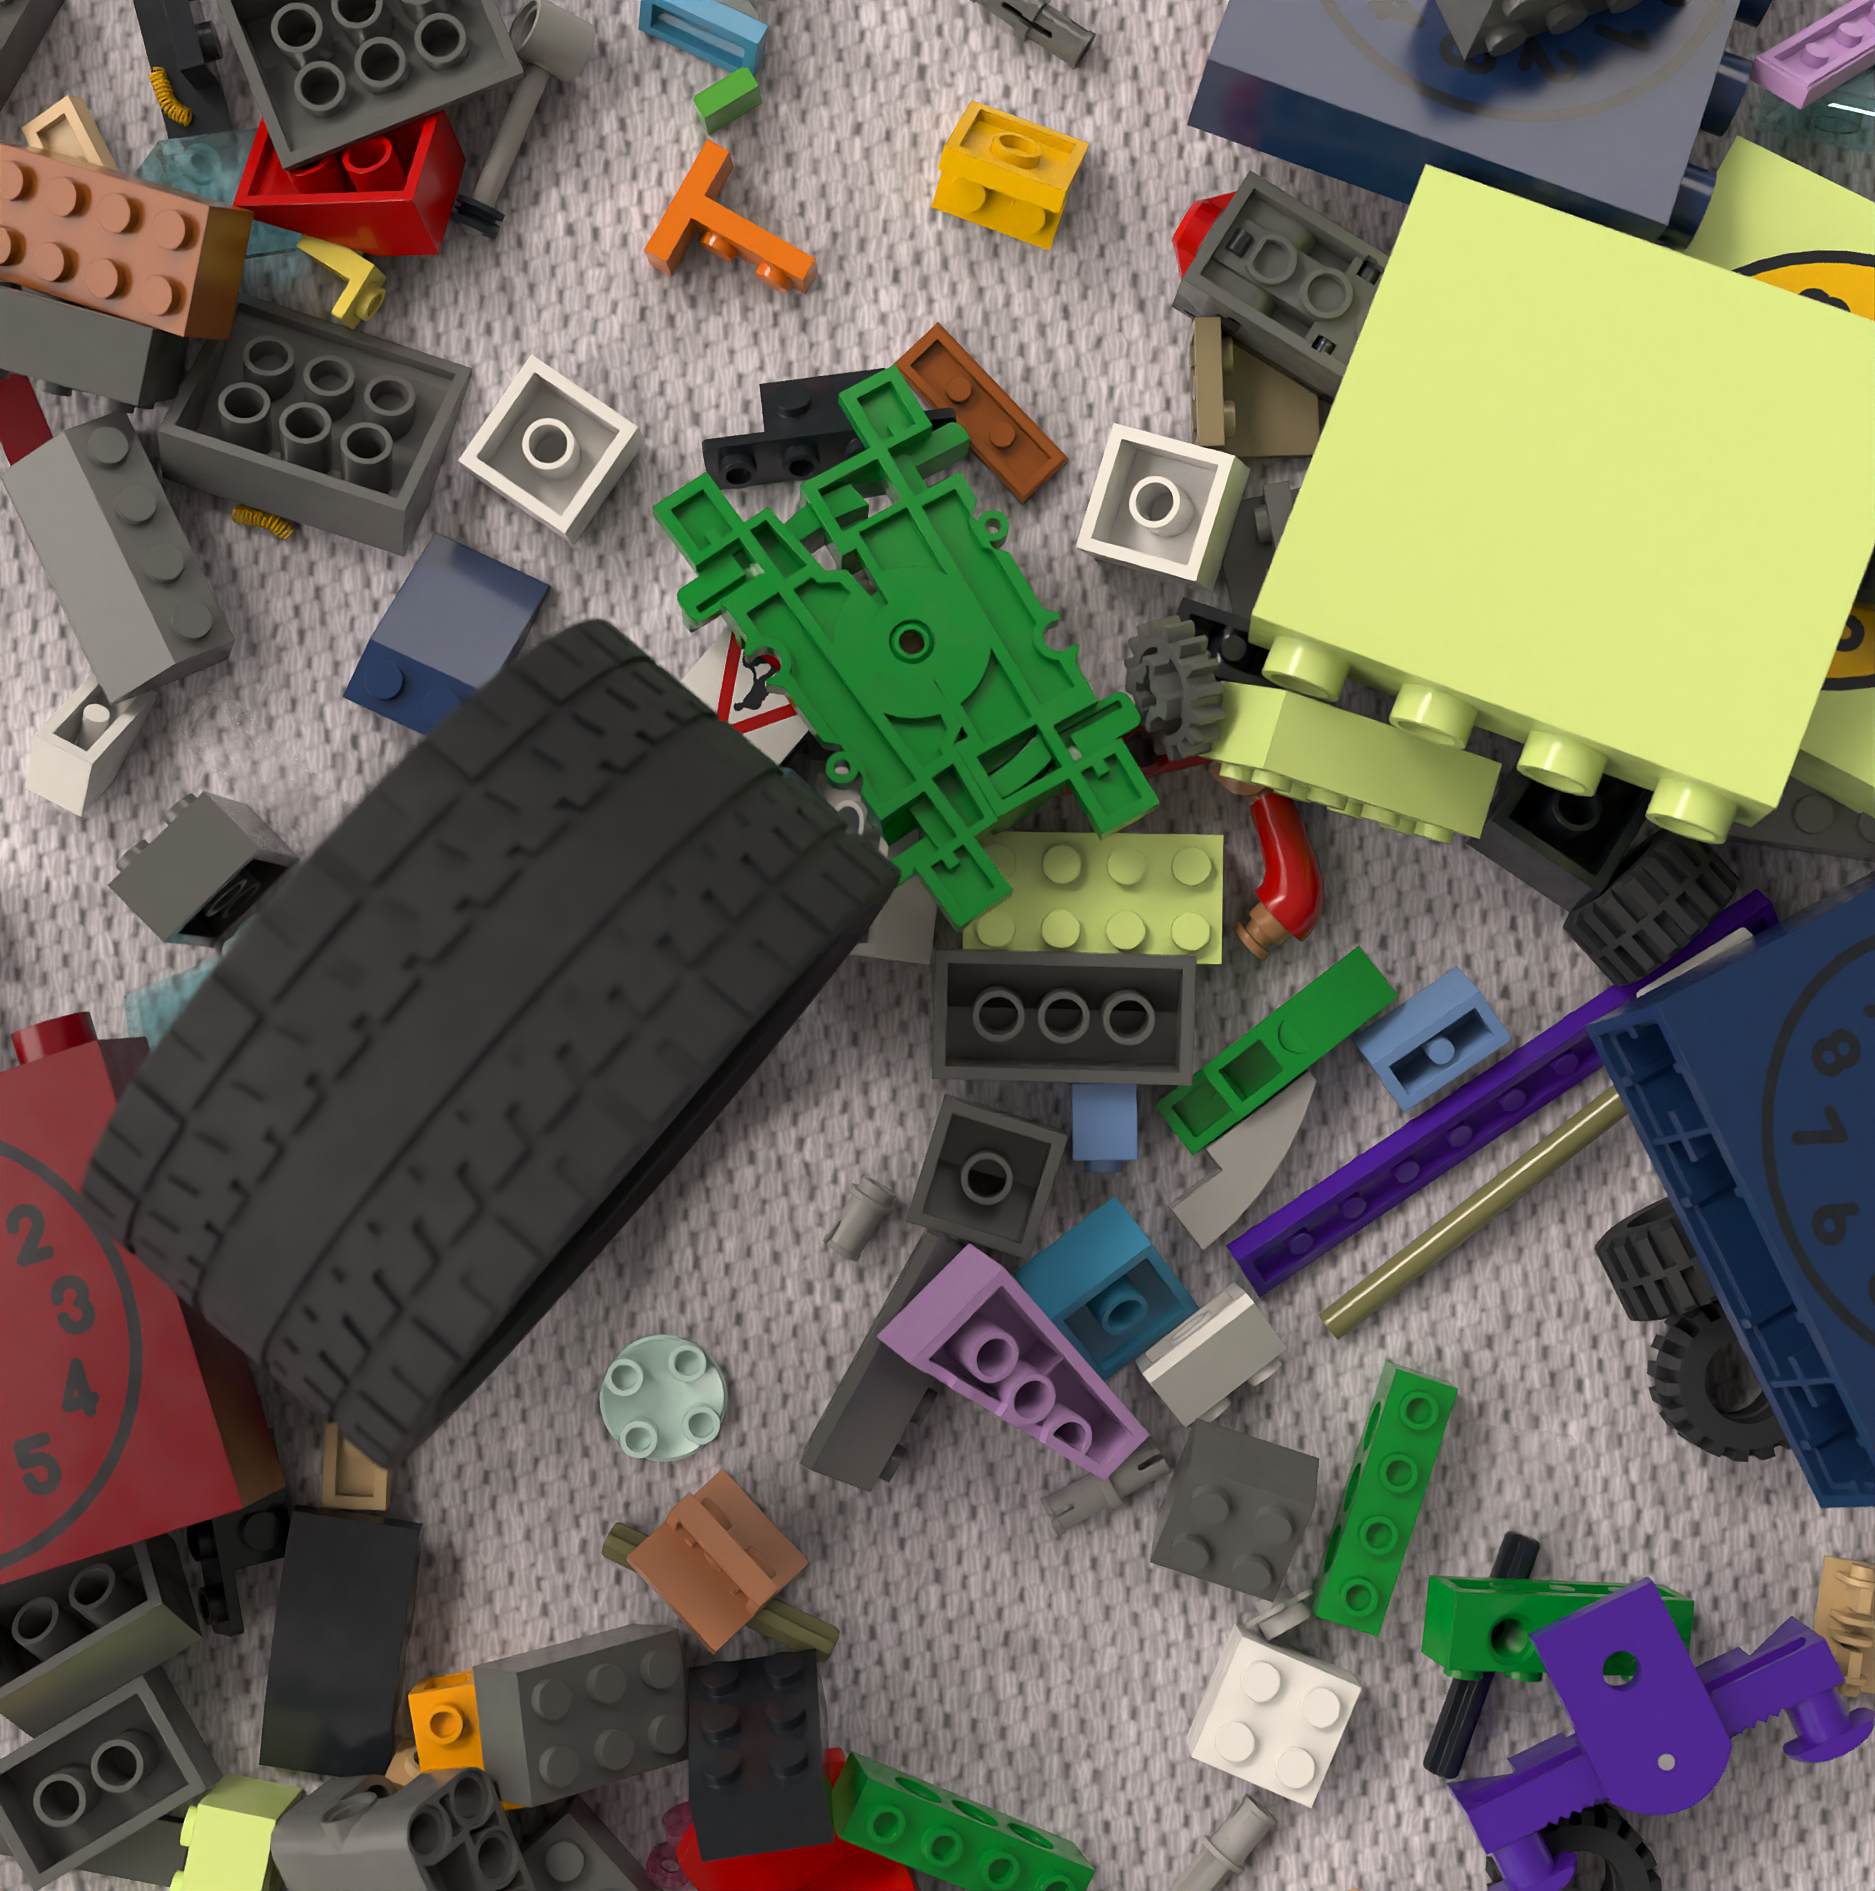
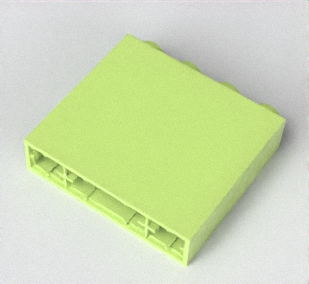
M1426 164L1251 615L1248 642L1270 650L1262 670V675L1273 683L1292 692L1326 702L1338 701L1347 678L1396 696L1397 699L1390 714L1389 722L1412 736L1444 747L1464 749L1473 726L1480 727L1525 744L1517 769L1525 776L1539 783L1576 795L1594 796L1602 773L1654 792L1646 817L1656 825L1698 841L1712 844L1725 843L1733 821L1752 827L1777 808L1875 545V321Z

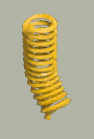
M153 67L154 71L162 70L153 72L148 76L152 83L151 86L154 87L153 91H155L154 95H156L158 100L157 103L161 104L160 109H164V114H168V118H172V121L176 120V123L180 122V125L188 126L192 119V110L179 103L175 95L172 94L173 90H171L169 78L166 77V70L162 67Z
M239 504L232 512L234 523L237 521V523L250 524V526L254 525V527L258 526L266 530L269 528V532L272 531L278 538L281 537V540L289 538L295 530L294 526L291 527V524L281 519L280 516L276 519L275 514L272 515L257 508L254 509L253 507L250 508L249 506L246 507ZM290 528H292L291 531L285 537H283L290 530Z

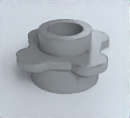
M1286 1585L1278 1590L1273 1602L1264 1599L1257 1601L1254 1604L1260 1615L1245 1623L1246 1629L1248 1630L1258 1624L1267 1641L1313 1617L1303 1600L1314 1593L1312 1588L1310 1587L1294 1596L1289 1586Z

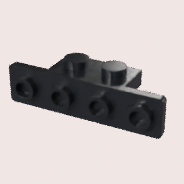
M133 0L151 73L162 71H154L153 67L164 68L166 70L165 73H167L166 77L169 78L168 81L172 87L171 90H173L172 94L175 95L179 103L192 110L191 122L188 126L184 127V124L180 125V122L176 123V120L172 121V118H168V114H164V109H161L173 156L179 162H184L235 148L237 141L216 60L223 59V52L213 22L211 20L205 21L200 0Z
M885 368L759 384L764 432L703 440L702 453L707 473L720 490L741 489L748 486L793 480L802 481L814 478L865 451L864 445L838 403L839 393L883 371ZM954 408L924 411L932 424V432L948 423H957Z
M268 1428L278 1458L273 1428ZM284 1488L243 1509L187 1527L188 1546L193 1559L201 1563L204 1587H200L198 1590L200 1613L205 1624L211 1625L213 1632L229 1637L244 1634L234 1570L285 1557L290 1522Z

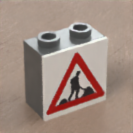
M727 626L680 682L717 712L719 721L730 723L783 770L813 734L784 695L769 693L766 690V680L775 676L780 671L781 664L779 660L774 656L765 654L757 656L751 663H746L745 649L742 650L736 643L735 634Z

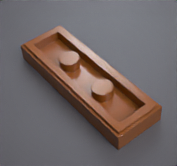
M939 322L894 363L908 386L931 410L949 407L955 409L957 423L965 429L970 437L969 450L1022 505L1069 462V458Z

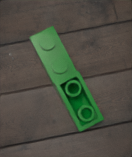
M1359 945L1192 1075V1086H1177L1155 1103L1154 1107L1190 1153L1195 1155L1320 1059L1399 995Z

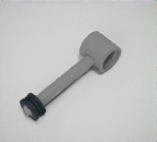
M526 0L511 25L509 36L518 58L526 65L524 69L526 77L520 79L471 198L458 194L456 201L461 205L460 207L453 206L458 212H451L449 217L450 220L461 225L464 233L473 237L483 235L496 239L498 233L492 229L493 227L500 228L495 222L496 220L503 222L505 215L494 209L549 76L564 83L574 80L585 66L594 45L595 28L592 24L548 0Z

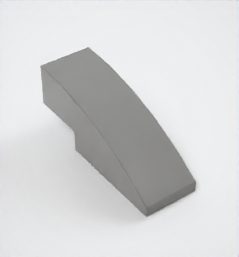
M1304 1070L1244 1118L1237 1121L1206 1145L1203 1149L1217 1167L1167 1205L1203 1251L1239 1219L1263 1191L1285 1158L1305 1117L1317 1082L1309 1070Z

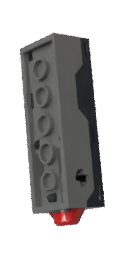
M1250 170L1237 191L1194 201L1172 237V243L1181 282L1171 307L1192 320L1195 317H1221V336H1232L1234 345L1332 406L1390 256Z

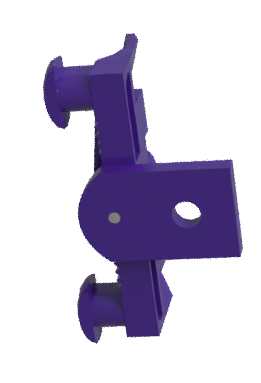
M1647 1576L1528 1634L1575 1733L1566 1737L1561 1732L1507 1758L1513 1771L1511 1774L1449 1782L1446 1785L1451 1796L1454 1797L1478 1843L1486 1855L1491 1853L1503 1878L1502 1881L1490 1886L1487 1891H1561L1573 1879L1577 1871V1854L1571 1851H1562L1554 1856L1551 1855L1539 1829L1546 1827L1548 1822L1557 1825L1560 1816L1569 1819L1571 1812L1581 1813L1584 1808L1593 1807L1607 1801L1625 1810L1647 1815H1667L1688 1809L1706 1797L1720 1780L1729 1761L1733 1746L1730 1739L1737 1734L1743 1735L1744 1729L1747 1727L1755 1729L1757 1720L1767 1723L1769 1714L1779 1717L1781 1708L1785 1710L1797 1734V1738L1784 1744V1753L1791 1760L1810 1764L1833 1760L1861 1745L1870 1736L1875 1727V1713L1872 1709L1864 1707L1848 1712L1836 1685L1844 1682L1845 1679L1826 1639L1793 1616L1789 1617L1751 1655L1747 1654L1740 1647H1736L1695 1667L1654 1581ZM1618 1651L1632 1653L1637 1664L1633 1678L1623 1685L1606 1683L1602 1671L1607 1657Z

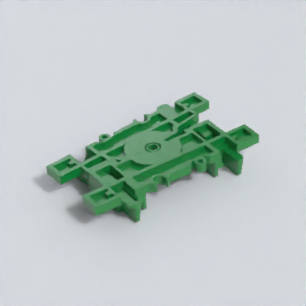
M896 364L839 393L838 403L866 450L801 484L800 510L784 524L769 507L743 522L707 471L652 506L655 519L698 576L681 587L677 593V603L682 609L683 624L692 633L721 615L735 634L736 643L742 650L745 649L746 663H751L757 656L765 654L774 656L779 660L781 664L780 671L775 676L766 680V690L769 693L780 694L786 697L823 749L838 751L832 754L826 763L825 775L828 784L837 790H847L856 783L858 778L863 783L860 800L867 808L866 821L872 829L876 828L888 846H891L915 828L919 832V841L891 860L901 870V878L896 888L913 876H916L955 931L959 933L1007 900L1013 893L1012 887L977 841L989 831H991L993 836L1004 831L1028 816L1047 800L1064 792L1066 786L1069 787L1100 841L1157 810L1160 801L1121 738L1134 731L1140 723V714L1131 698L1123 692H1116L1099 701L1076 664L1079 645L1073 644L1067 650L1055 651L1045 644L1043 635L1049 629L1058 626L1060 614L1042 608L1010 553L998 549L1005 544L1008 536L1009 522L1006 516L999 511L990 510L984 512L977 521L974 517L977 498L961 472L951 477L949 476L930 487L926 486L923 480L967 456L970 437L960 424L954 422L948 423L932 432L931 422ZM887 495L893 505L868 517L869 504L864 498ZM994 527L998 532L989 533L986 528ZM825 545L836 563V570L826 571L811 554ZM864 570L876 593L870 596L852 576L853 574ZM908 633L919 635L924 641V648L917 654L905 653L899 645V641L904 635ZM961 733L964 739L957 742L958 737ZM838 767H846L849 770V773L846 775H838L835 772V769Z

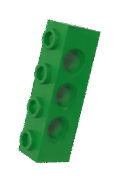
M1387 1360L1385 1361L1312 1586L1314 1593L1309 1596L1307 1602L1316 1617L1377 1637L1379 1636L1457 1395L1458 1388L1447 1380Z
M1429 1575L1421 1652L1444 1667L1443 1673L1452 1678L1481 1680L1483 1679V1672L1489 1671L1503 1672L1505 1677L1517 1681L1541 1682L1543 1680V1673H1546L1528 1634L1632 1583ZM1655 1584L1689 1654L1695 1601L1666 1585ZM1505 1619L1502 1634L1495 1641L1491 1642V1634L1494 1627ZM1614 1652L1604 1662L1602 1673L1603 1675L1621 1676L1622 1680L1629 1682L1636 1672V1659L1630 1652Z
M853 1751L850 1752L832 1789L834 1830L840 1839L969 1891H1086L1095 1873V1869L1074 1842Z

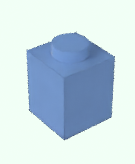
M1070 1083V1158L1073 1161L1084 1160V1172H1123V1160H1138L1137 1084Z

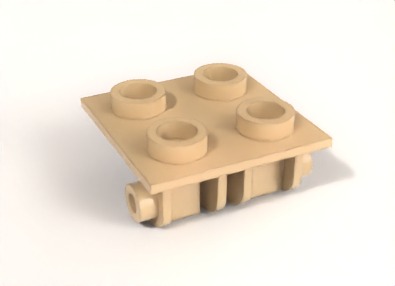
M1824 1555L1813 1631L1826 1639L1844 1676L1845 1681L1836 1685L1840 1695L1858 1697L1859 1692L1875 1694V1563Z

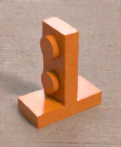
M707 139L644 248L649 264L672 276L697 233L702 236L699 244L714 256L729 263H732L735 256H738L756 266L757 269L754 275L769 287L784 294H787L790 287H793L806 295L818 274L816 258L715 202L734 167L730 151Z

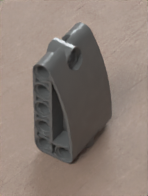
M478 1767L428 1770L419 1774L398 1792L392 1781L384 1775L336 1777L325 1782L282 1815L271 1833L270 1848L272 1856L288 1891H536L493 1783L487 1773Z

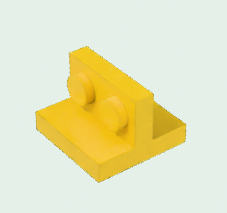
M971 100L944 145L937 168L942 172L931 207L1050 251L1056 238L1072 186L1083 165L1090 143Z

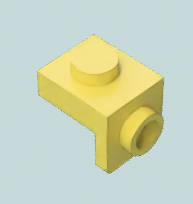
M303 234L296 247L310 260L348 283L333 307L331 314L350 329H355L361 319L365 322L369 321L376 314L384 300L386 290L381 286L387 277L373 263L361 257L364 252Z

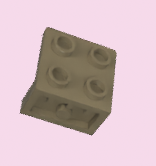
M1195 317L1188 334L1192 444L1234 455L1238 459L1313 457L1319 442L1318 396L1234 345L1232 336H1221V317Z

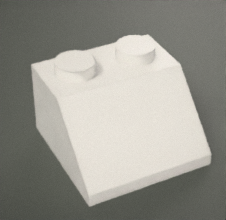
M1233 1282L1137 1356L1134 1361L1143 1376L1186 1428L1196 1418L1211 1422L1231 1404L1226 1396L1245 1381L1251 1387H1254L1271 1376L1282 1365L1277 1356L1284 1352L1287 1347L1249 1295Z

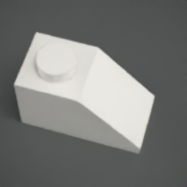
M92 673L34 734L25 788L82 817L113 782L156 701L158 692L151 690L110 707L94 673Z

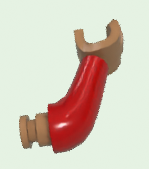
M1216 762L1208 770L1214 778L1230 792L1248 796L1253 802L1248 808L1261 847L1265 874L1262 884L1255 890L1260 902L1249 911L1252 919L1246 925L1239 920L1232 929L1254 955L1260 960L1265 961L1271 955L1268 947L1273 942L1281 946L1292 935L1303 942L1316 928L1325 905L1324 878L1313 845L1293 799L1273 793L1274 789L1258 784L1253 786L1219 776L1222 764Z

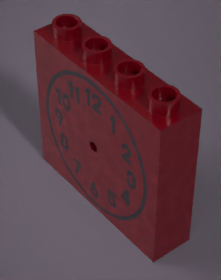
M89 1011L57 1017L12 1033L11 1038L20 1066L0 1072V1585L243 1509L286 1486L245 1352L205 1318L202 1310L197 1311L139 1262L137 1259L138 1255L131 1254L89 1219L82 1210L80 1189L94 1147L126 1089L151 1053L146 1036L98 1040Z

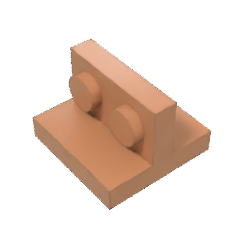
M723 1469L694 1495L691 1492L685 1495L670 1509L666 1521L633 1550L626 1559L713 1655L810 1563Z

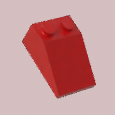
M442 110L286 173L282 168L262 117L232 205L253 211V220L376 256L439 255L466 158L446 112Z

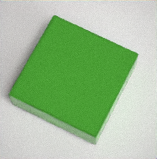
M741 67L696 94L693 103L697 118L709 136L761 105L762 99L759 85L749 68Z

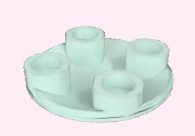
M676 1335L648 1336L626 1346L608 1366L600 1388L601 1414L612 1437L620 1444L622 1450L627 1455L651 1461L668 1462L680 1460L700 1451L718 1435L727 1410L728 1392L726 1381L716 1360L699 1344Z

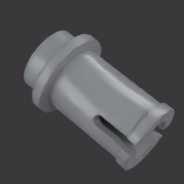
M863 1176L859 1184H851L848 1190L853 1195L829 1234H826L823 1242L827 1243V1246L855 1262H858L862 1250L884 1214L891 1216L895 1210L891 1203L895 1199L896 1194L868 1176Z

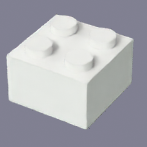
M531 354L458 461L470 475L574 545L643 446L645 439L639 428Z
M1113 423L1076 548L1102 561L1213 592L1251 469L1234 455Z
M1235 1622L1185 1739L1190 1755L1213 1767L1312 1808L1362 1687L1352 1672L1274 1638L1267 1641L1264 1634L1253 1629L1247 1630L1245 1626Z

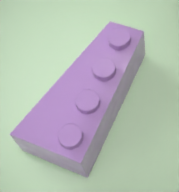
M970 1243L876 1336L908 1363L942 1381L951 1389L995 1413L1004 1421L1017 1429L1023 1430L1041 1441L1044 1445L1104 1481L1150 1435L1009 1272Z

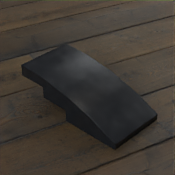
M295 1504L292 1510L271 1645L259 1765L335 1777L373 1774L385 1776L392 1762L396 1715L402 1700L406 1650L413 1629L423 1523Z

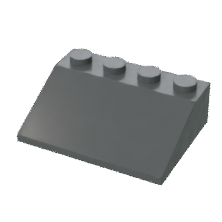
M216 0L282 168L286 173L526 77L496 0Z
M238 292L229 340L206 338L158 429L162 478L405 557L428 507L472 376V368Z

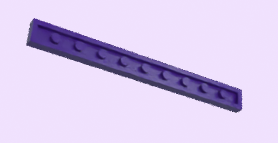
M1755 889L1733 905L1725 908L1698 936L1659 968L1636 982L1619 987L1612 985L1226 1245L1259 1298L1602 1068L1604 1064L1585 1025L1636 999L1639 990L1739 928H1746L1754 936L1778 923L1779 920L1772 902L1758 889Z

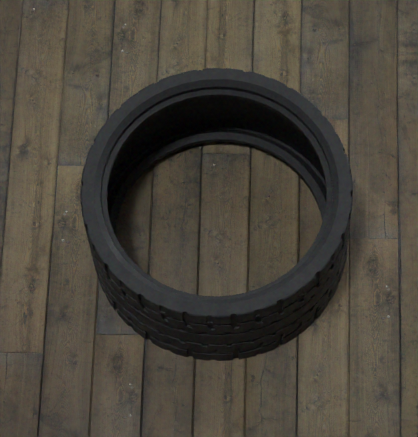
M596 618L575 623L552 634L520 655L441 720L353 806L256 914L175 1017L114 1109L94 1147L83 1176L80 1189L82 1210L89 1219L131 1254L138 1255L137 1259L190 1306L197 1311L202 1310L205 1318L260 1366H271V1375L326 1423L333 1424L338 1422L340 1424L338 1433L383 1471L392 1470L432 1436L506 1359L693 1147L847 958L891 897L900 881L901 870L858 832L848 834L846 832L848 824L793 777H783L784 772L777 763L730 723L719 721L717 712L664 667L657 665L650 655L611 622Z

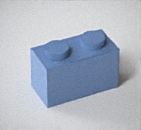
M1457 966L1351 1038L1380 1082L1404 1113L1512 1040L1480 990Z

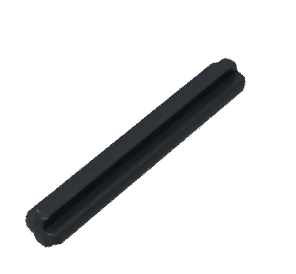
M1508 1531L1504 1534L1489 1578L1529 1579L1540 1549V1543L1523 1533ZM1505 1619L1494 1627L1491 1634V1642L1495 1641L1502 1634ZM1484 1671L1483 1679L1481 1680L1452 1679L1423 1760V1767L1432 1774L1445 1779H1455L1459 1775L1495 1672Z

